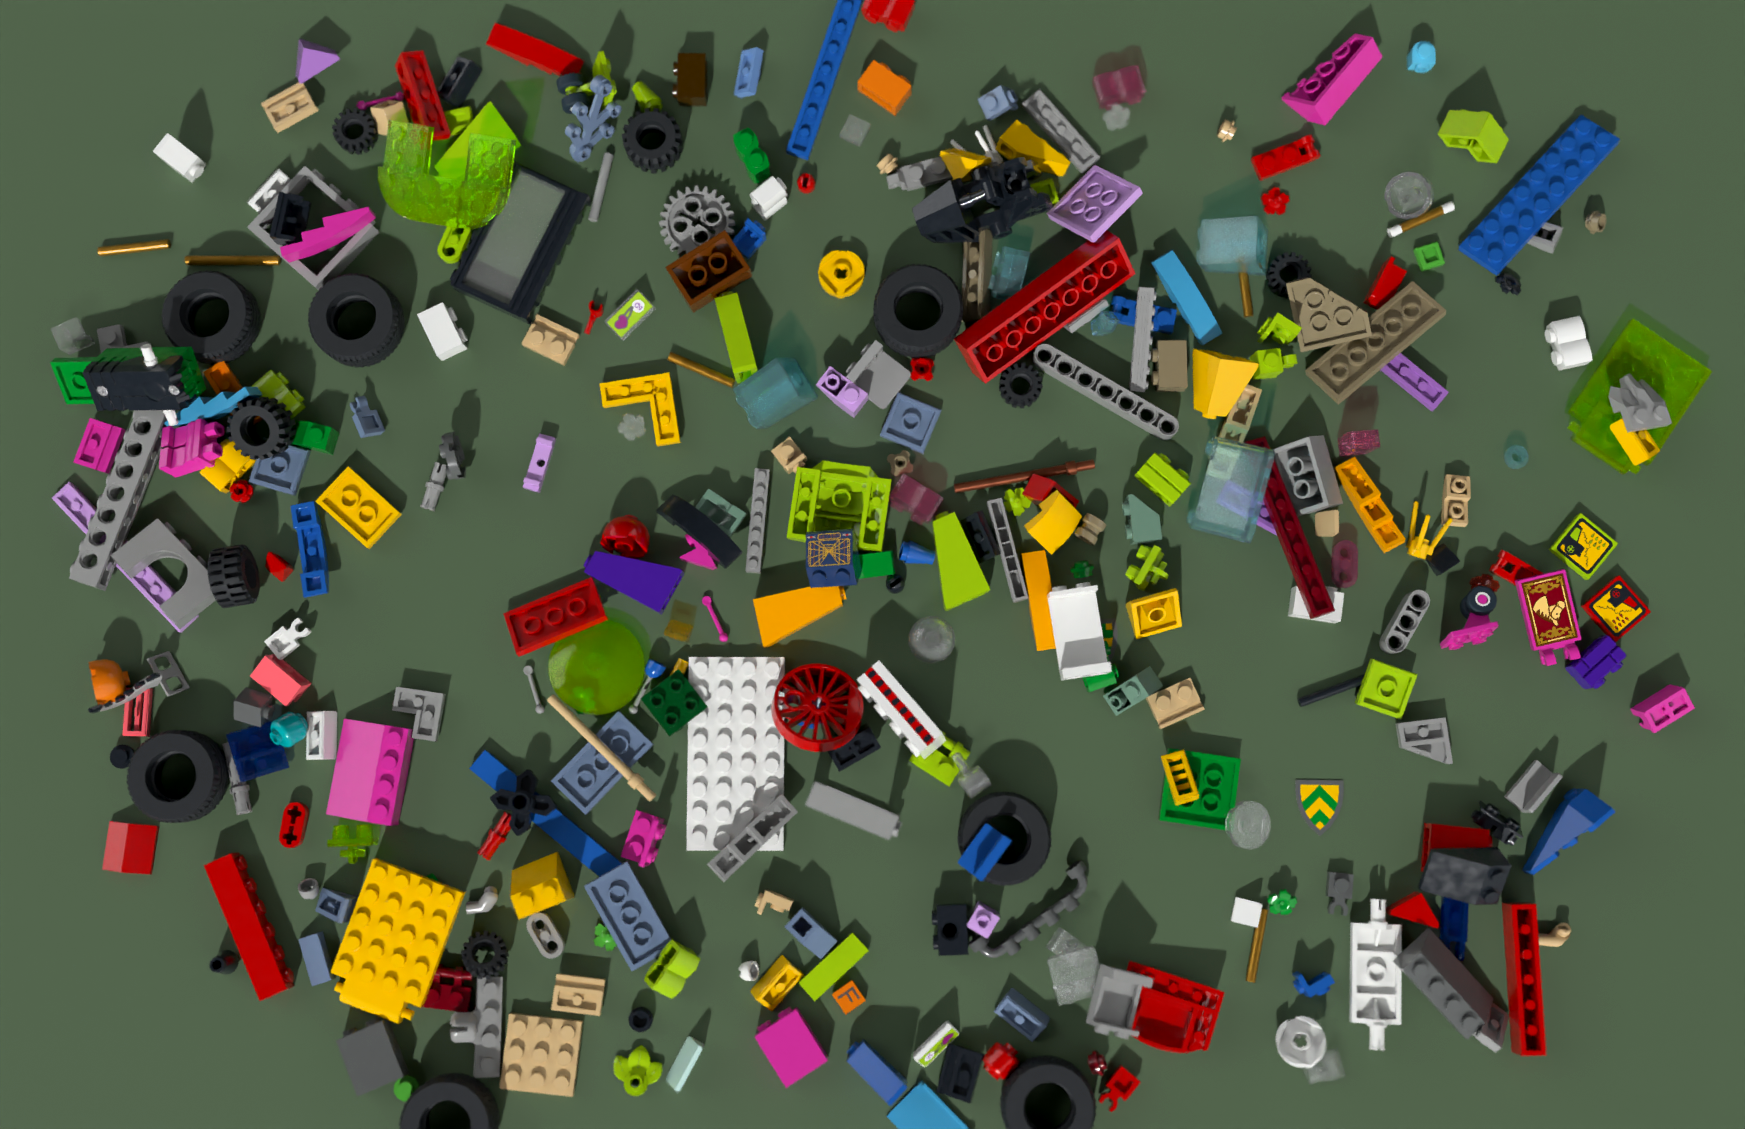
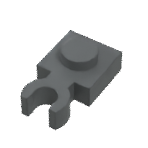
M1327 871L1326 896L1332 897V901L1328 904L1327 908L1329 914H1334L1335 906L1339 905L1341 907V915L1347 916L1348 906L1345 903V898L1352 899L1354 874Z

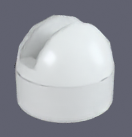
M756 961L743 962L738 968L741 971L739 976L743 980H757L759 966Z

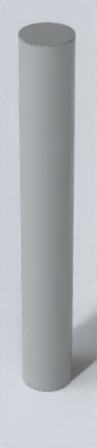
M604 153L588 220L593 222L598 221L613 160V155L610 153Z

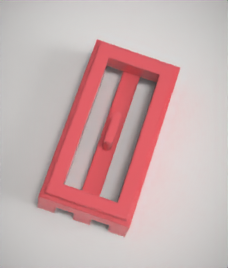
M152 688L147 689L136 697L134 731H131L133 699L125 703L122 736L150 737ZM143 693H144L143 717H142V731H140V730H141V716H142V702H143Z

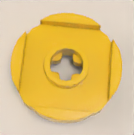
M835 250L828 253L820 262L818 271L819 282L828 294L842 299L855 294L863 285L865 279L864 265L855 253ZM840 269L842 271L846 269V278H837L836 270Z

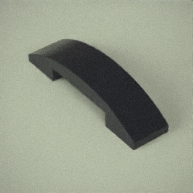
M672 494L656 510L670 524L679 526L708 550V555L725 569L742 554V550L720 527L680 497Z

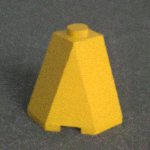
M1193 349L1194 409L1202 412V416L1205 418L1216 419V416L1226 417L1258 369L1259 363L1237 356L1224 355L1216 351Z

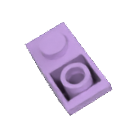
M831 366L816 384L831 401L853 418L868 401V394Z

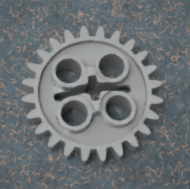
M698 185L695 186L694 192H691L688 187H686V194H682L678 190L677 199L672 196L669 197L671 205L664 203V208L667 212H660L661 218L665 219L659 222L660 227L665 228L660 233L664 237L667 236L664 242L666 245L671 244V252L678 249V257H682L684 253L687 254L703 244L696 242L697 237L700 235L707 236L706 241L726 230L728 235H734V230L730 227L736 224L735 220L730 219L734 217V212L728 211L731 208L730 203H724L725 198L723 195L716 198V190L709 194L707 186L704 187L702 192L699 191ZM695 204L699 206L695 212L687 210L690 205ZM682 213L686 215V217H688L689 219L679 216V214ZM712 215L719 217V220L715 223L707 221ZM699 221H701L702 226L697 224L694 227L693 222L698 223ZM678 225H687V229L685 231H676V227ZM707 229L716 231V233L712 234Z

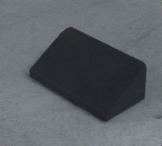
M458 56L437 90L438 97L455 107L461 108L482 73V69L472 60Z

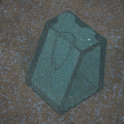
M1258 216L1201 220V228H1198L1197 233L1200 250H1197L1196 259L1197 264L1205 272L1266 275L1268 230Z
M775 358L733 389L736 394L735 399L737 403L745 409L748 414L747 419L749 423L756 429H766L818 398L795 358Z

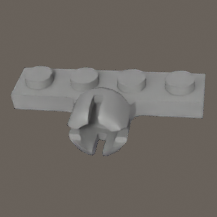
M485 976L482 979L477 978L475 1010L472 1012H455L450 1019V1024L453 1027H464L451 1028V1040L455 1043L471 1042L475 1046L474 1078L500 1077L502 976H490L491 979H486Z

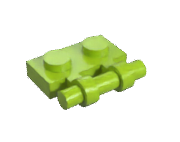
M940 730L946 739L942 745L951 750L949 756L947 757L935 750L926 759H923L921 755L916 757L912 754L909 761L949 787L962 767L954 760L958 755L966 760L971 752L963 747L964 744L959 741L957 743L945 736V732Z

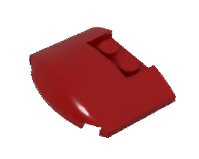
M1129 960L1128 971L1154 978L1151 988L1142 986L1132 1029L1139 1031V1036L1132 1037L1149 1046L1169 1052L1189 1053L1201 1049L1202 1051L1208 1050L1225 992Z

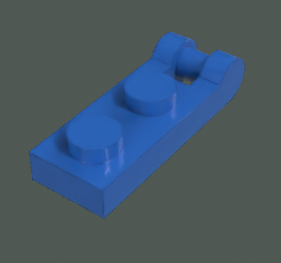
M1113 296L1111 302L1113 308L1112 312H1109L1108 320L1134 327L1137 301ZM1153 305L1155 307V314L1152 315L1154 328L1151 331L1171 335L1177 310ZM1122 308L1128 309L1127 316L1121 314Z

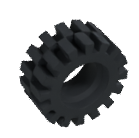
M353 108V112L350 109H346L347 114L345 115L342 112L339 113L341 118H335L334 122L336 125H332L334 130L332 133L338 144L350 154L356 152L357 155H360L361 150L367 153L369 152L367 149L369 146L373 149L375 145L372 142L378 141L376 135L379 134L372 118L365 111H359L357 108ZM354 124L362 125L364 128L363 134L357 139H350L347 135L348 129Z
M1288 252L1283 253L1282 256H1277L1268 267L1266 280H1269L1267 285L1268 287L1272 286L1273 289L1271 291L1273 293L1277 291L1279 297L1285 295V298H1289L1286 282L1280 276L1282 268H1293L1297 273V280L1312 277V274H1310L1311 266L1307 267L1309 262L1307 259L1303 261L1302 255L1297 257L1295 252H1292L1290 255H1288Z
M1016 363L1013 364V367L1009 366L1003 372L1000 379V396L1002 399H1005L1006 404L1010 403L1014 408L1016 406H1020V408L1031 406L1033 402L1037 401L1042 390L1041 376L1039 377L1038 370H1033L1031 365L1029 367L1025 366L1026 363H1021V365ZM1018 377L1025 378L1030 385L1029 391L1025 394L1015 393L1011 386L1014 379Z
M484 931L482 935L480 932H476V937L470 936L468 938L469 943L465 942L463 945L464 950L461 951L462 961L467 971L473 977L477 975L478 979H482L483 976L486 979H491L490 975L494 974L496 977L499 975V970L503 971L505 969L504 964L508 963V950L500 935L497 936L495 932L489 934L488 931ZM483 947H490L494 950V957L488 963H480L476 960V953Z

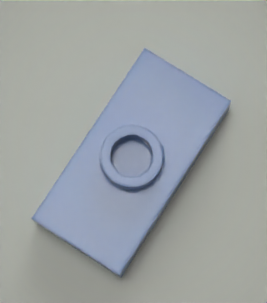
M756 47L742 51L734 91L735 96L743 98L756 95L763 50Z

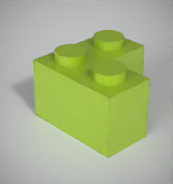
M1449 110L1438 132V135L1447 147L1467 148L1476 161L1497 163L1509 140L1503 129L1493 118V115L1487 111Z

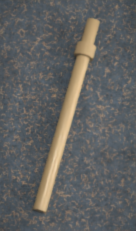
M554 694L548 698L547 701L628 780V784L634 790L637 789L649 802L656 797V794L643 782L645 779L638 773L635 774Z

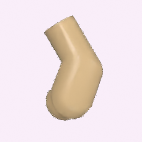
M1560 923L1549 934L1538 933L1539 946H1561L1571 934L1570 925Z

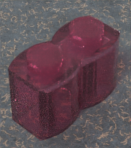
M1138 65L1100 74L1093 77L1092 81L1099 109L1113 110L1118 108L1121 103H1138L1146 92Z
M903 474L892 490L889 501L891 502L890 506L896 511L902 513L905 510L910 513V518L920 525L923 523L929 525L943 503L944 498Z

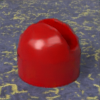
M803 173L798 177L797 187L800 192L807 194L815 189V178L811 174ZM805 178H809L807 188L803 187Z

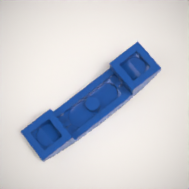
M311 501L291 505L293 528L297 530L303 571L300 574L303 597L307 598L329 593L327 552L316 503Z

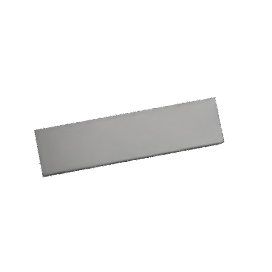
M1040 89L1022 103V107L1082 174L1100 159L1096 151Z

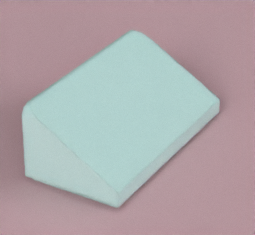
M691 1036L687 1037L666 1076V1081L677 1092L683 1087L704 1048V1043Z

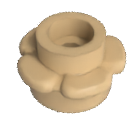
M1225 119L1220 126L1217 137L1221 138L1222 142H1225L1226 139L1231 140L1237 127L1233 126L1235 123L1233 120L1230 122Z
M891 154L885 156L877 165L881 170L880 174L885 172L887 175L891 174L898 167L896 164L898 158H894Z

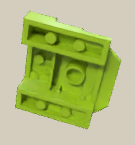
M824 460L812 469L797 467L787 539L806 543L807 532L854 529L858 550L882 552L892 479L879 478L869 466Z

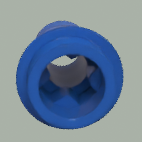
M910 540L902 542L899 560L910 564H933L935 551Z

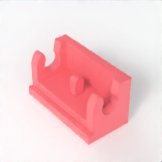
M275 654L264 656L250 675L252 679L285 706H289L292 701L297 702L312 684L287 662L279 660Z

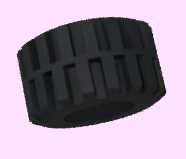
M645 108L644 113H640V111L635 112L636 117L630 116L628 119L629 125H624V133L622 134L623 145L629 160L633 162L635 167H641L644 172H647L648 169L651 170V173H657V169H661V172L666 171L665 167L668 165L670 168L675 165L674 160L679 161V152H683V139L680 128L673 116L669 117L668 112L663 111L661 114L658 108H654L653 111ZM659 132L666 136L665 142L657 149L648 150L640 146L642 138L648 133Z
M261 397L243 402L232 410L233 416L228 417L227 421L231 423L227 427V432H231V436L228 438L230 442L234 441L236 444L233 446L236 451L242 450L241 455L244 457L250 455V459L256 460L259 458L263 460L280 454L289 448L288 445L294 441L291 436L296 435V429L292 427L296 425L295 419L291 420L290 416L293 414L290 410H285L286 405L283 402L277 404L278 399ZM256 416L263 418L269 426L270 435L267 441L260 438L254 430V419Z
M244 544L213 549L209 555L207 569L209 585L217 603L222 608L255 603L259 595L260 578L256 560L250 549Z

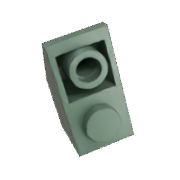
M1133 494L1127 495L1125 501L1122 502V512L1124 516H1127L1128 525H1125L1126 539H1130V545L1155 543L1162 540L1160 516Z
M1149 666L1103 695V697L1117 716L1163 687V685Z

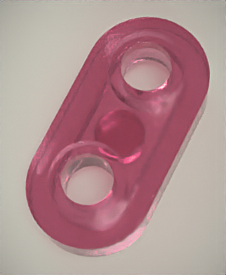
M1349 540L1338 542L1332 549L1331 578L1333 583L1339 588L1351 587L1358 578V549ZM1341 549L1347 551L1346 557L1341 556ZM1341 572L1347 575L1346 581L1340 579Z

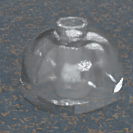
M1413 171L1400 173L1393 177L1387 184L1384 194L1388 210L1396 217L1402 219L1417 218L1427 212L1433 204L1435 196L1434 186L1430 179L1421 173Z
M926 616L919 619L912 625L908 635L910 651L918 660L924 663L944 661L951 655L955 646V633L952 626L938 616Z

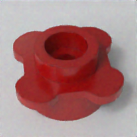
M913 358L911 360L912 372L910 378L912 380L925 379L926 381H931L933 379L931 370L934 362L932 359Z

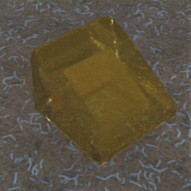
M671 620L663 634L666 637L687 643L690 640L693 626L677 620Z

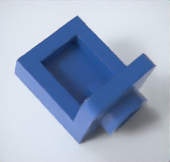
M747 218L743 229L732 240L746 259L749 260L767 240L764 232L765 228L758 221L752 222Z
M1297 971L1292 973L1295 978L1292 982L1300 995L1303 993L1307 997H1312L1315 994L1318 996L1323 995L1331 989L1330 985L1335 983L1332 976L1327 972H1322L1307 982L1301 973Z

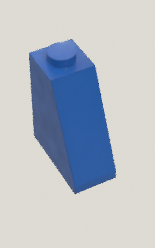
M864 1039L860 1043L855 1041L847 1050L849 1054L847 1062L890 1106L906 1090L907 1079Z

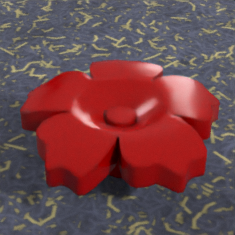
M1276 187L1269 190L1268 194L1263 193L1260 198L1262 205L1265 206L1264 211L1266 214L1272 215L1275 212L1278 215L1284 214L1287 207L1284 204L1290 201L1289 196L1285 195V193L1280 194V189Z

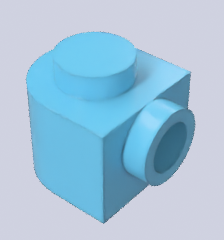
M1420 41L1408 53L1407 70L1424 73L1431 70L1436 64L1435 48L1430 42Z

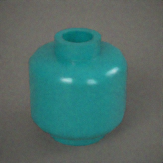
M286 712L271 723L270 738L276 745L292 747L307 735V721L299 713Z

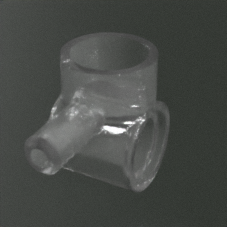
M960 752L952 755V759L960 770L957 778L958 783L971 799L991 786L988 777L979 765L975 767L968 766Z
M1061 927L1057 928L1046 945L1047 949L1076 968L1083 963L1089 952V946Z
M1337 1049L1326 1050L1322 1059L1312 1068L1303 1067L1309 1084L1320 1081H1332L1346 1075Z

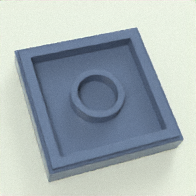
M898 392L880 437L923 454L941 414V410Z
M288 445L289 448L280 454L263 460L258 458L255 461L248 482L296 496L310 451Z

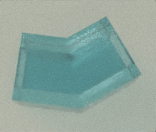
M1101 311L1097 319L1090 321L1092 336H1105L1112 333L1120 320L1112 311Z

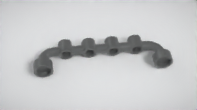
M1078 860L1066 869V873L1071 879L1077 878L1078 885L1074 890L1063 895L1058 902L1047 907L1038 917L1027 922L1018 932L1007 937L996 948L988 947L989 939L978 934L968 943L973 952L979 951L989 958H997L1006 952L1009 956H1012L1021 949L1019 942L1026 937L1029 941H1032L1041 934L1038 928L1046 923L1050 927L1060 920L1058 913L1066 908L1070 912L1077 908L1080 904L1077 899L1083 895L1087 888V877L1084 873L1087 869L1082 860Z

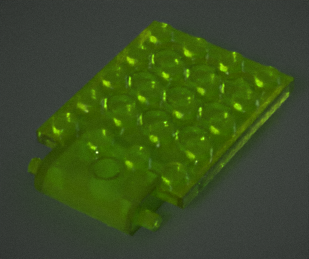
M1633 318L1628 321L1567 411L1568 414L1580 421V424L1572 421L1568 425L1567 429L1573 432L1570 440L1622 475L1628 471L1637 474L1641 466L1632 463L1609 427L1622 418L1621 412L1613 413L1608 397L1610 386L1621 388L1619 379L1630 373L1637 382L1644 380L1665 400L1672 424L1665 427L1647 429L1659 449H1661L1712 373L1710 369ZM1655 454L1650 459L1642 463L1648 466L1652 463L1657 454Z

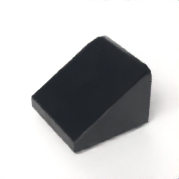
M1444 543L1433 550L1432 556L1427 554L1425 559L1436 576L1443 574L1460 562L1458 557Z

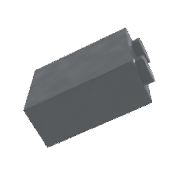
M379 1017L365 1022L366 1028L358 1031L357 1027H353L342 1032L343 1037L336 1040L357 1097L409 1074L390 1021L387 1019L381 1021Z

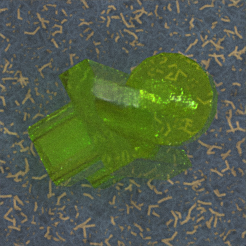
M372 824L357 825L356 838H349V825L334 826L332 839L327 840V847L348 846V850H340V857H347L349 864H356L358 857H365L366 850L358 849L357 846L378 845V838H373Z

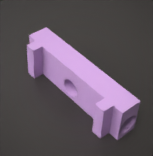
M539 433L528 472L523 481L524 489L540 493L556 438ZM540 461H545L543 467L538 466Z

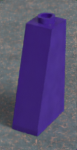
M595 551L593 555L590 554L584 563L586 568L584 572L587 575L661 615L685 574L679 568Z

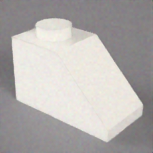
M168 133L153 150L165 163L191 182L201 176L204 167L207 165Z

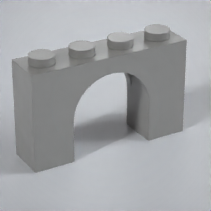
M157 518L111 554V557L131 579L152 562L161 558H175L187 565L188 576L183 587L159 606L163 613L180 630L211 605L215 598L209 585L208 570L206 569L208 564L199 555L195 558L190 553L192 550L191 546L184 539L179 541L174 536L177 532L168 522L163 524Z

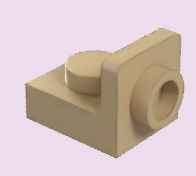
M790 437L771 450L788 474L791 472L796 474L797 467L804 468L806 466V455L801 452Z
M767 889L764 894L760 892L755 903V906L758 907L757 914L762 915L767 902L771 903L770 908L782 913L785 909L789 911L794 899Z

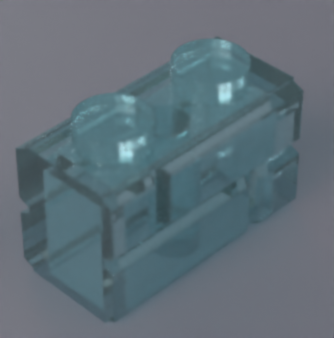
M1004 246L1001 253L996 252L993 266L998 267L996 275H991L988 287L993 289L992 297L1007 300L1022 289L1030 255L1028 251Z

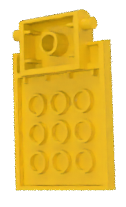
M374 858L330 972L346 978L345 983L338 981L334 988V991L341 993L339 1000L397 1024H400L403 1018L412 1020L415 1011L408 1009V1004L410 1003L417 1007L424 1005L465 892Z

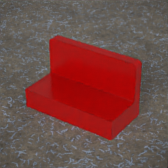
M1390 256L1383 263L1363 302L1364 304L1378 310L1395 296L1407 272L1393 264L1395 257Z

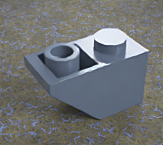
M804 907L785 925V928L820 959L837 942Z

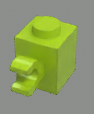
M1280 348L1258 350L1249 357L1251 361L1259 363L1258 369L1252 376L1253 380L1276 378L1284 371L1283 368L1294 367V364H1298L1296 354L1281 356Z

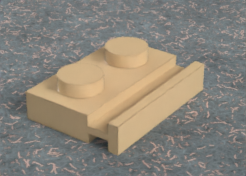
M300 82L261 103L277 133L319 111L304 83L300 84Z
M537 314L522 345L565 366L577 339L580 337L579 334Z
M1191 678L1146 698L1160 729L1205 710Z
M557 973L551 1010L600 1016L606 979Z

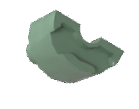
M709 488L695 507L720 527L730 538L747 515L744 511L730 504Z

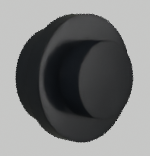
M128 745L114 747L110 753L112 765L119 769L128 768L134 750Z
M645 1007L635 1008L629 1015V1025L636 1032L647 1031L653 1023L651 1011Z

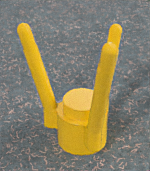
M1415 501L1412 510L1409 540L1406 545L1408 548L1407 554L1426 559L1427 554L1432 556L1435 546L1449 528L1453 519L1449 518L1432 543L1428 545L1429 540L1424 539L1431 516L1426 515L1419 537L1415 536L1418 501Z

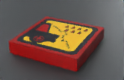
M1620 575L1615 576L1581 605L1605 635L1610 636L1614 642H1617L1651 612Z

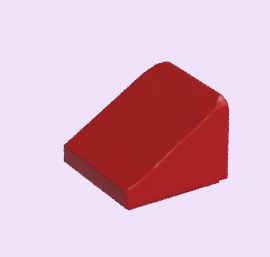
M268 552L265 563L266 569L281 582L285 581L294 571L293 567L279 554Z

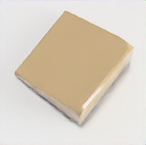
M1338 510L1315 514L1316 536L1333 537L1339 533Z

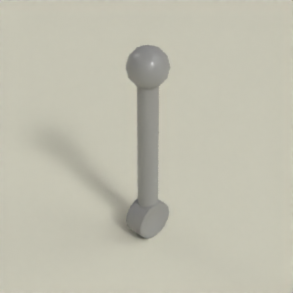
M528 665L524 667L523 672L528 676L537 705L535 710L537 713L542 714L545 711V707L541 705L533 679L534 669Z

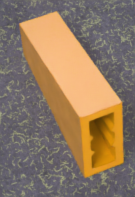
M844 586L805 587L753 599L763 647L772 646L842 607V600L846 599Z

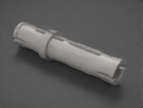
M238 741L224 743L222 746L232 788L229 790L230 794H233L236 815L253 812L248 793L250 787L245 780Z

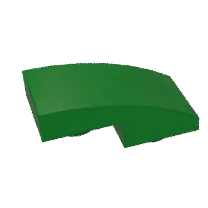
M892 551L859 554L862 567L859 579L895 574Z

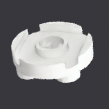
M1298 1016L1295 1017L1296 1019L1286 1020L1280 1025L1276 1033L1279 1055L1292 1066L1312 1068L1322 1059L1326 1052L1325 1033L1321 1026L1311 1018ZM1302 1036L1305 1037L1307 1045L1297 1047V1043L1294 1040L1301 1039Z

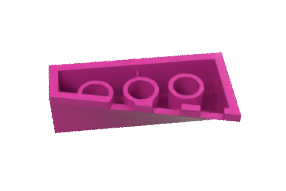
M1354 34L1332 53L1333 58L1330 61L1319 64L1315 68L1316 73L1308 80L1303 78L1296 84L1298 88L1292 94L1287 92L1281 97L1282 100L1306 120L1326 125L1381 60L1382 55L1373 37Z

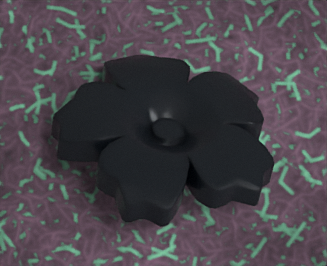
M1502 272L1494 278L1496 283L1501 284L1502 292L1506 294L1511 292L1517 296L1521 292V282L1512 274Z

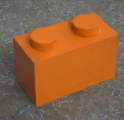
M875 60L872 61L858 80V91L895 116L911 95L912 85H910L907 78L902 75H895L891 72L889 66L882 62L879 64Z

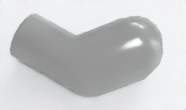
M488 886L484 889V894L479 901L466 902L467 914L490 911L498 900L497 889L494 886Z

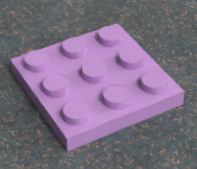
M1094 165L1047 212L1050 220L1094 243L1143 192L1139 186Z

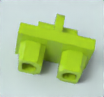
M1141 545L1136 556L1145 563L1142 568L1131 564L1125 575L1135 583L1138 589L1144 591L1149 581L1156 585L1160 578L1167 580L1169 575L1164 572L1167 563L1161 561L1164 556L1161 548L1156 545L1153 548Z

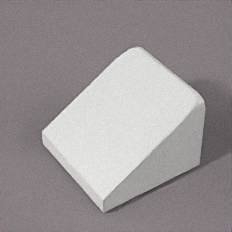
M1235 897L1230 921L1257 928L1262 903Z

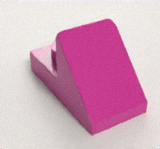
M688 534L684 535L691 548L695 546L696 549L679 558L682 561L704 568L717 569L713 558L708 555V550Z

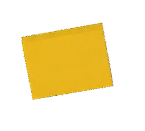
M1176 588L1135 599L1125 604L1136 639L1182 627L1178 591Z

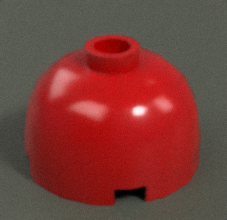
M625 515L612 519L606 525L600 544L611 554L615 550L623 552L620 555L622 557L642 558L645 552L647 553L650 535L647 527L637 517Z

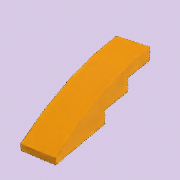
M1356 457L1334 467V471L1345 492L1383 553L1405 543L1406 538L1393 522V515L1380 498V491Z
M1045 550L1021 553L1037 651L1056 649L1047 599L1048 593L1053 591Z

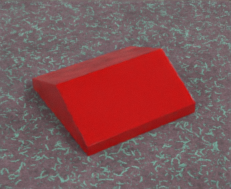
M109 821L102 869L121 873L152 874L159 826Z

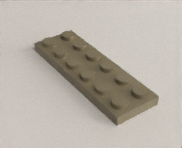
M1412 281L1369 317L1372 336L1336 344L1307 368L1305 373L1339 405L1446 315V309Z

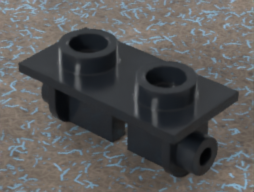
M1481 800L1479 801L1481 810L1478 811L1476 809L1471 814L1475 824L1487 830H1490L1493 825L1496 826L1492 835L1506 845H1514L1517 841L1516 835L1521 839L1523 838L1521 825L1511 817L1507 819L1502 816L1500 810L1493 804L1488 803L1486 805Z

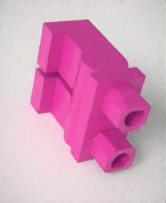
M201 418L178 428L171 426L163 427L161 447L164 449L160 450L159 469L177 478L201 470L206 466L209 468L215 466V459L222 457L223 448L217 443V438L224 435V426L218 422L208 423Z

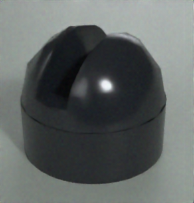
M894 574L887 578L886 588L890 593L898 594L904 589L905 582L900 575ZM899 578L901 582L891 588L889 585Z

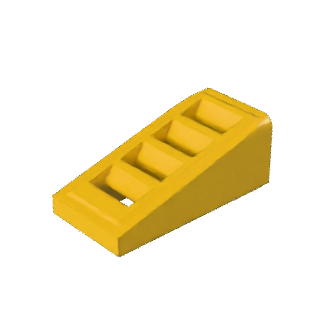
M1180 750L1161 756L1175 806L1199 799V793L1185 751ZM1182 760V764L1169 767L1168 763ZM1185 770L1183 774L1172 776V772ZM1185 779L1188 780V783L1181 784L1178 786L1175 785V782ZM1183 790H1191V792L1187 794H1183L1180 796L1178 794V792Z

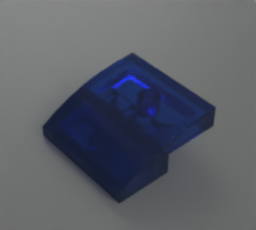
M274 720L265 722L262 727L251 726L226 734L240 782L289 768L284 747L280 744L276 745L270 738V725Z

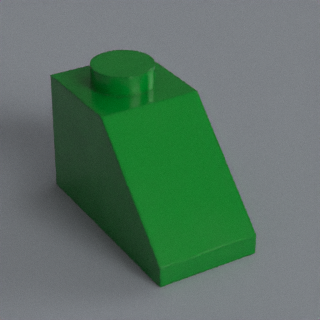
M295 420L296 425L292 427L296 429V435L291 436L294 439L292 445L331 455L334 454L340 434L332 427L317 423Z

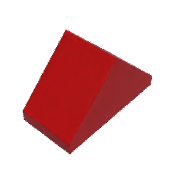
M1414 891L1386 907V914L1434 928L1439 927L1436 917L1420 892Z

